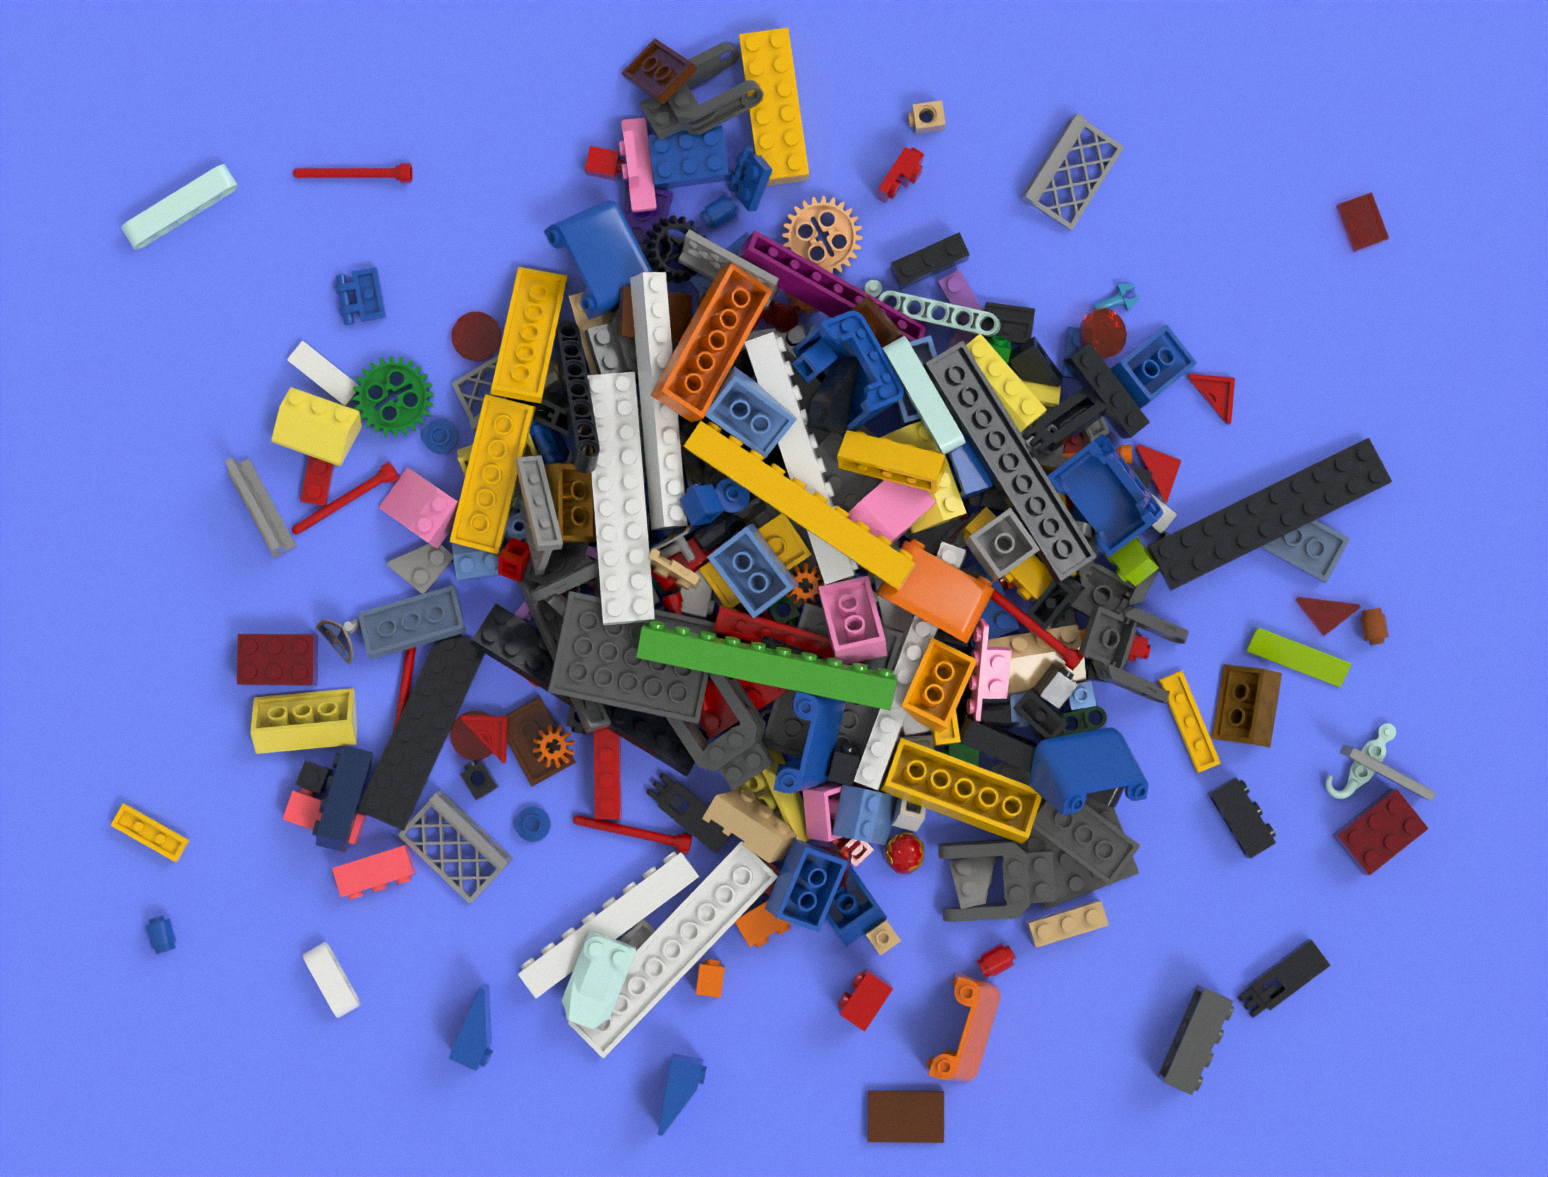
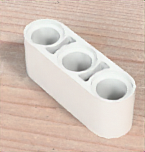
M326 942L303 954L307 967L337 1018L361 1006L357 994Z

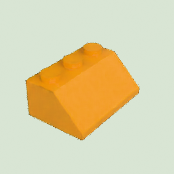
M931 638L900 707L918 723L941 733L949 726L977 660Z

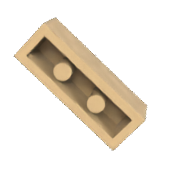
M1100 900L1088 902L1026 922L1033 946L1036 948L1109 926L1102 901Z

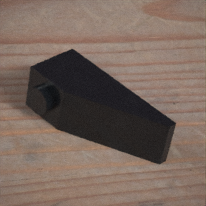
M838 356L811 401L807 426L826 432L846 433L859 368L857 357Z
M544 391L541 403L507 397L508 400L536 406L532 420L569 436L562 395Z

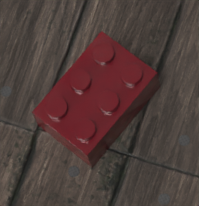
M238 634L237 685L317 686L318 636L314 634Z
M1390 788L1332 834V836L1362 874L1370 876L1429 828L1399 790Z

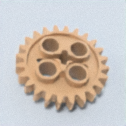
M822 196L821 203H817L815 197H812L811 205H808L803 200L804 208L801 210L795 206L794 209L797 215L788 214V218L792 223L783 225L789 230V233L782 234V237L789 239V242H786L783 246L791 248V251L832 274L835 268L838 272L842 273V264L848 267L851 266L848 261L849 257L857 259L853 250H861V247L855 244L856 241L863 239L862 236L856 235V232L861 230L862 226H854L858 216L850 218L849 215L853 209L850 208L844 211L845 202H841L836 206L834 197L830 203H826L825 196ZM825 213H830L835 218L834 224L829 227L822 225L820 222L821 216ZM811 217H815L823 233H829L827 242L834 252L833 257L828 254L821 240L816 241L815 238L818 237V232L811 222ZM803 225H809L813 230L812 235L807 239L800 237L798 234L799 228ZM837 235L844 236L847 241L845 247L841 249L835 248L832 244L833 238ZM814 247H820L824 250V257L819 261H815L810 257V252Z

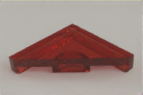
M1303 597L1295 599L1296 603L1322 636L1328 634L1361 608L1359 604Z

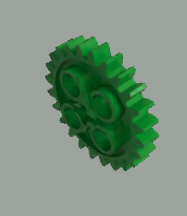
M390 356L389 362L386 364L382 358H379V366L371 362L372 370L370 372L362 369L365 378H356L361 386L353 387V390L359 393V395L352 397L353 401L360 402L354 409L363 411L360 415L361 420L368 419L365 427L369 428L374 425L375 434L380 429H383L384 437H387L389 431L393 432L395 438L398 436V431H402L407 436V428L409 427L416 432L415 423L424 425L421 417L422 415L430 417V413L425 409L426 407H433V403L427 401V399L434 397V393L427 392L432 387V383H424L428 375H419L421 371L420 366L413 370L412 360L404 365L403 357H400L398 362L394 363L393 357ZM400 374L404 377V381L401 385L394 386L390 383L391 376ZM412 384L413 387L397 396L398 401L396 403L390 400L380 409H374L376 405L389 399V392L392 391L394 394H397L407 385ZM374 387H378L383 390V395L380 399L374 400L369 397V391ZM407 395H415L418 398V402L415 406L408 407L404 404V398ZM387 408H393L397 412L396 417L391 421L383 418V412Z

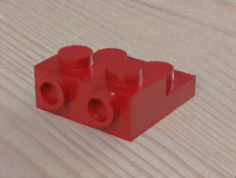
M905 146L878 188L877 199L886 203L888 198L894 199L900 189V184L907 188L910 182L916 183L923 168L921 163L923 162L924 154L914 147L909 149Z

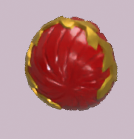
M904 831L894 835L888 841L885 859L890 868L899 874H909L919 869L925 856L924 844L914 833Z

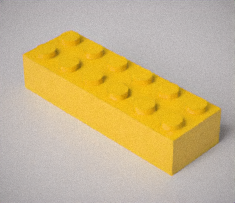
M789 28L739 34L745 81H756L764 94L762 101L749 109L755 155H761L773 169L766 186L809 180V169ZM755 91L747 92V98L752 96Z
M900 738L896 743L879 790L1020 844L1029 839L1042 798L1028 785Z

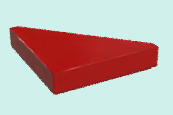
M1188 374V380L1221 419L1230 425L1232 422L1235 378Z
M1138 444L1135 451L1139 454L1145 470L1152 472L1150 480L1155 485L1162 503L1166 504L1181 460Z
M461 715V720L491 750L501 763H507L508 716Z

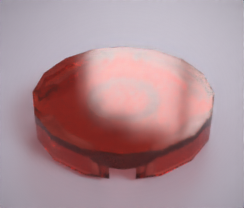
M1106 308L1093 310L1085 315L1080 323L1081 344L1091 343L1101 358L1113 357L1123 349L1127 337L1126 327L1121 317L1113 310Z
M480 311L462 315L453 326L451 332L452 344L456 352L464 359L473 362L491 358L498 351L501 343V330L497 322L490 315Z
M469 711L464 714H461L469 716H491L490 714L483 711ZM460 715L455 720L451 729V741L454 749L462 757L469 760H482L493 754L491 750L461 720Z

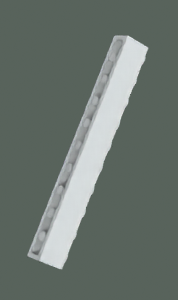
M642 272L630 278L651 530L677 529L687 526V515L679 500L685 495L678 413L650 396L673 354L666 272Z
M772 332L746 341L745 345L758 384L797 419L778 442L790 480L792 481L794 477L807 485L804 490L812 495L815 491L828 499L826 504L835 509L831 499L832 496H835L830 481H825L823 475L826 472L822 457H817L815 448H818L814 433H809L807 427V410H802L799 400L802 399L799 386H794L791 376L794 375L791 362L785 361L783 355L786 347L782 336L777 337V334ZM807 530L825 585L856 576L855 570L859 569L856 562Z
M942 542L936 557L961 570L966 550ZM917 616L913 618L893 673L898 675L891 711L879 710L854 778L855 783L879 791L907 716V712L900 706L930 639H935L939 629Z

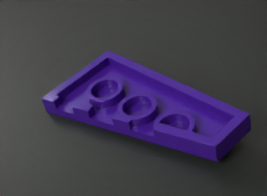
M625 181V219L641 250L646 249L648 245L642 242L643 239H650L646 231L649 229L653 230L652 224L654 222L660 223V218H668L674 194L673 192L654 188L657 209L632 212L628 181ZM648 253L644 254L645 258H649Z

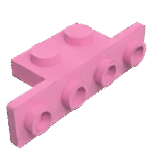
M646 119L622 120L623 141H619L620 156H625L626 164H622L623 179H628L632 212L656 210Z
M979 619L973 631V639L976 643L975 651L971 652V657L976 659L977 662L973 669V675L969 678L971 699L967 700L966 706L967 713L972 715V719L975 722L981 721L982 699H1007L1012 652L1009 647H987L989 625L984 619Z

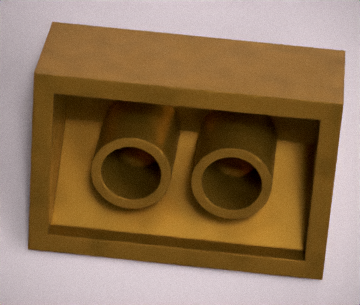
M557 463L544 465L563 543L597 542L592 473H581L574 467V464Z
M1224 664L1212 739L1270 748L1282 673L1261 668Z

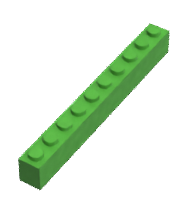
M659 621L645 623L641 629L636 658L890 711L892 708L898 675L893 674V671L889 669L878 668V671L867 669L868 666L861 663H852V665L842 664V660L837 658L818 659L817 655L808 652H802L801 655L791 653L790 649L784 647H776V650L769 649L760 642L745 644L741 643V640L736 637L716 638L714 633L701 631L700 634L692 633L689 628L683 626H675L674 629L664 627L665 624Z

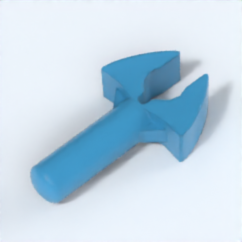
M1118 284L1116 286L1118 289L1117 295L1093 305L1095 313L1098 314L1117 305H1123L1126 311H1129L1136 304L1140 295L1132 299L1123 298L1127 291H1131L1137 286Z

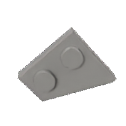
M427 544L388 561L386 565L421 594L428 592L454 559L453 554L442 545L436 549L431 544Z
M997 856L971 857L949 861L961 909L986 904L988 888L993 878V869L995 863H997Z

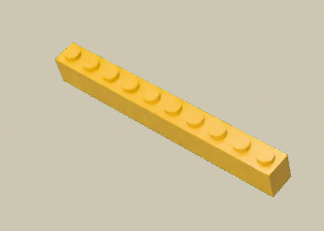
M702 421L699 422L684 445L688 451L896 590H900L916 566L912 562L914 557L903 549L897 552L890 547L892 544L890 540L880 534L876 538L869 533L871 529L869 526L859 520L855 524L847 518L849 513L839 506H836L835 509L831 508L826 504L828 499L816 491L813 495L804 490L807 485L795 477L792 481L783 476L785 471L774 463L768 466L762 462L764 457L753 449L747 452L741 448L743 443L732 435L726 438L720 434L722 429L713 422L709 421L708 424Z

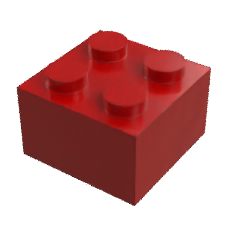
M867 968L864 972L858 971L851 982L854 986L850 993L845 991L837 1003L839 1015L864 1032L893 990L891 984Z

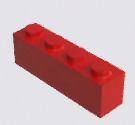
M602 728L594 731L595 819H622L621 736L608 728Z

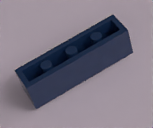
M343 745L341 754L336 753L333 762V768H336L334 776L329 775L326 790L329 791L327 798H322L319 809L322 817L320 821H315L312 835L316 836L317 846L346 852L358 812L357 809L360 805L372 765L373 752Z

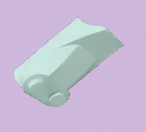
M592 930L588 931L561 1000L567 1020L593 1030L601 1023L609 1020L632 963L636 947Z

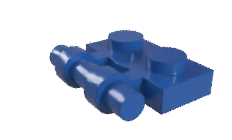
M745 145L742 152L737 156V166L729 177L730 184L728 189L731 192L738 191L737 198L747 211H757L773 169L761 155H752L753 148L751 146Z
M377 267L352 272L354 282L347 283L345 274L336 276L337 285L335 289L336 294H339L341 302L339 311L340 316H343L345 325L354 324L353 314L355 313L360 314L362 322L386 318ZM349 292H356L357 304L351 305Z
M532 420L529 433L531 437L535 438L539 447L538 453L544 457L547 465L566 462L570 452L560 432Z

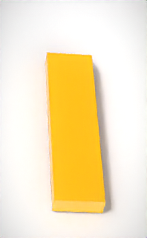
M1183 671L1158 680L1162 690L1170 691L1167 703L1196 773L1221 764Z

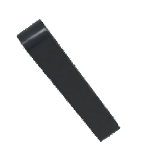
M562 321L557 326L554 348L573 464L579 472L591 473L597 466L600 446L581 334L576 323Z
M965 715L959 729L960 743L1031 773L1034 751L1038 743L982 719L980 722H975L972 719V715ZM1125 786L1087 793L1086 797L1107 806L1116 807Z

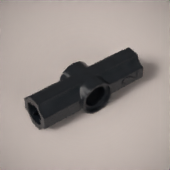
M750 493L749 503L742 511L737 513L724 511L714 521L692 535L699 548L704 553H707L727 537L732 538L746 527V523L767 509L766 504L763 500Z

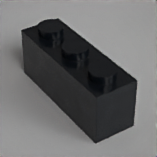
M959 232L891 262L890 269L899 289L902 290L967 261L970 254Z
M1231 778L1207 794L1245 857L1251 859L1276 844L1273 838L1276 834L1269 823L1265 824L1260 817L1263 812L1256 801L1251 802L1247 794L1250 791L1242 779L1239 781L1237 778Z

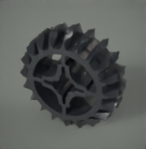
M675 215L670 216L669 219L666 217L660 218V223L654 222L652 224L653 230L649 229L646 231L650 239H643L642 241L645 245H648V248L642 249L643 254L648 253L649 258H646L648 263L651 262L650 268L652 272L656 270L657 272H666L667 283L671 282L672 279L675 284L680 283L681 280L686 282L690 280V275L695 276L698 273L681 264L683 268L680 270L672 269L665 264L671 260L679 264L678 259L683 252L685 236L676 239L673 235H670L667 232L669 229L678 230L684 235L687 234L688 230L697 234L701 232L702 228L700 227L693 229V220L686 223V217L684 216L679 217L678 220ZM659 242L663 246L661 254L659 253ZM678 245V250H676L678 253L670 255L673 253L672 249L674 247L672 246Z

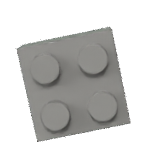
M1011 508L964 540L993 582L1040 550Z

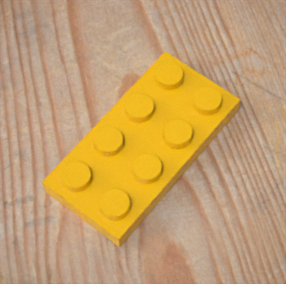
M779 514L758 528L759 532L788 570L812 555L799 533L784 514ZM710 561L699 568L725 607L733 608L741 602Z

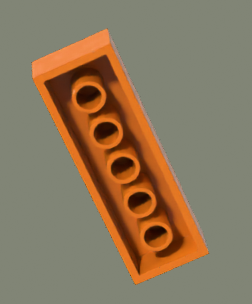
M733 263L721 267L650 396L691 423L703 419L773 290Z

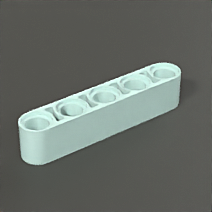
M219 165L122 225L121 229L133 249H141L234 192L238 188V184L226 165Z
M885 291L878 299L885 303L889 297H896L897 305L894 309L919 322L977 335L981 334L986 337H992L1000 330L999 319L989 312L895 291ZM914 302H919L921 304L920 312L912 315L909 311L910 305ZM939 307H943L946 311L944 318L935 320L933 316L934 311ZM961 313L969 314L970 320L967 325L960 326L958 324V316ZM987 318L994 320V327L990 331L982 329V322Z
M903 336L884 346L882 349L941 454L945 455L965 444L966 442L961 431L907 338Z

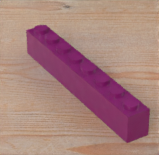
M756 230L744 241L739 250L738 256L779 278L777 288L831 318L849 312L869 295ZM869 295L902 332L895 340L905 336L911 342L924 337L927 328L925 325Z

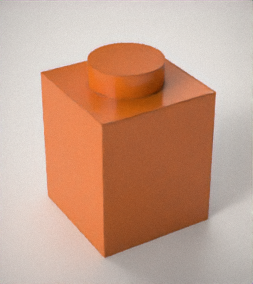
M706 959L705 963L700 962L696 995L721 998L725 966L720 965V960Z

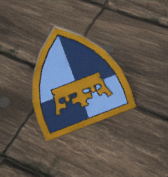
M690 521L687 523V526L677 528L651 545L649 553L653 548L659 549L675 541V543L660 551L662 557L667 559L681 551L687 562L694 559L696 556L684 538V535L692 528Z
M329 619L321 620L317 624L316 629L349 665L354 656L349 636L361 627L360 623L356 619L351 622L347 621L344 625Z

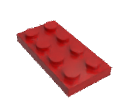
M710 679L707 681L705 690L710 710L707 712L701 711L699 722L709 739H712L739 723V720L713 680ZM738 679L757 710L791 691L789 689Z

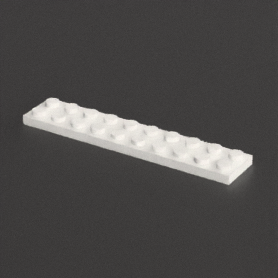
M635 372L587 375L600 446L597 466L591 473L603 625L655 621L651 566L648 557L650 554Z
M741 841L635 952L609 1020L601 1023L595 1030L571 1021L568 1022L603 1059L778 878L779 875L758 855L743 846L744 841Z

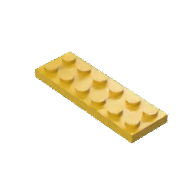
M518 267L491 387L492 395L536 403L542 402L567 283L566 275Z
M485 394L450 542L500 554L518 481L515 461L517 457L524 456L536 406Z

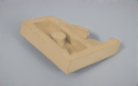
M652 549L648 557L651 567L654 568V573L663 578L670 576L676 579L675 583L686 590H689L690 587L697 590L701 583L699 575L675 560L670 561L660 556V551L657 549Z

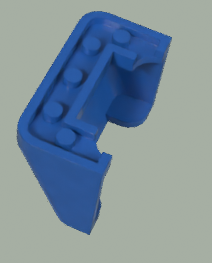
M615 201L602 202L554 223L544 231L552 247L560 249L566 246L587 287V290L581 296L580 303L588 319L616 311L620 304V287H631V277L642 272H652L632 230Z
M849 311L821 322L793 348L798 358L822 338L832 348L837 357H857L859 368L846 431L856 430L895 404L904 395V387L867 321L859 312ZM833 363L823 371L825 375L828 374Z
M1103 434L1099 435L1047 476L1057 493L1067 494L1096 531L1095 545L1102 554L1106 553L1108 557L1156 523L1163 515V510L1109 439Z
M799 691L795 692L793 703L795 714L799 718L811 722L803 756L794 754L789 763H779L774 791L794 793L821 786L827 781L846 701Z
M1111 727L1042 740L1034 751L1028 784L1061 815L1072 814L1081 810L1086 801L1087 793L1125 786L1126 797L1131 801H1139L1147 798L1149 787L1123 735L1117 729Z

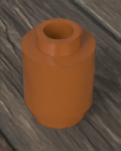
M1375 608L1361 611L1362 617H1360L1363 640L1369 641L1370 645L1385 643L1384 638H1388L1389 634L1385 614H1382V609Z

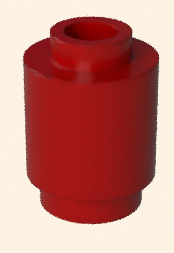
M1001 943L981 954V958L977 960V963L986 978L991 975L994 977L1014 966L1012 960L1016 957L1009 945L1004 947Z

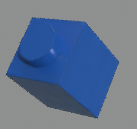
M821 338L798 357L792 365L804 380L809 383L838 357L832 348Z
M694 484L687 488V493L679 499L692 526L709 524L725 511L712 484Z

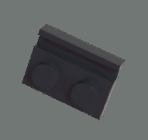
M992 302L985 303L984 311L994 314L1000 321V330L994 336L1004 337L1007 341L1014 344H1022L1031 339L1035 314L1034 308ZM987 318L982 323L984 331H990L994 327V320L992 318Z

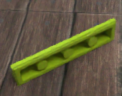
M1258 627L1254 629L1246 652L1341 688L1351 667V663Z

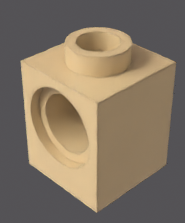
M942 100L912 105L911 112L908 113V122L910 128L914 127L915 134L945 129L946 122ZM929 113L933 120L929 123H924L920 120L919 115Z
M886 919L865 933L880 956L901 942Z

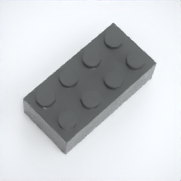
M1197 984L1157 1078L1190 1095L1193 1094L1194 1090H1199L1203 1081L1202 1071L1204 1067H1209L1213 1059L1212 1048L1215 1043L1219 1044L1223 1036L1224 1030L1221 1029L1225 1020L1228 1021L1233 1013L1232 1000Z

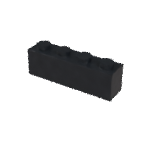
M1091 343L1080 345L1063 359L1082 387L1087 386L1108 406L1104 416L1122 439L1132 438L1150 423Z

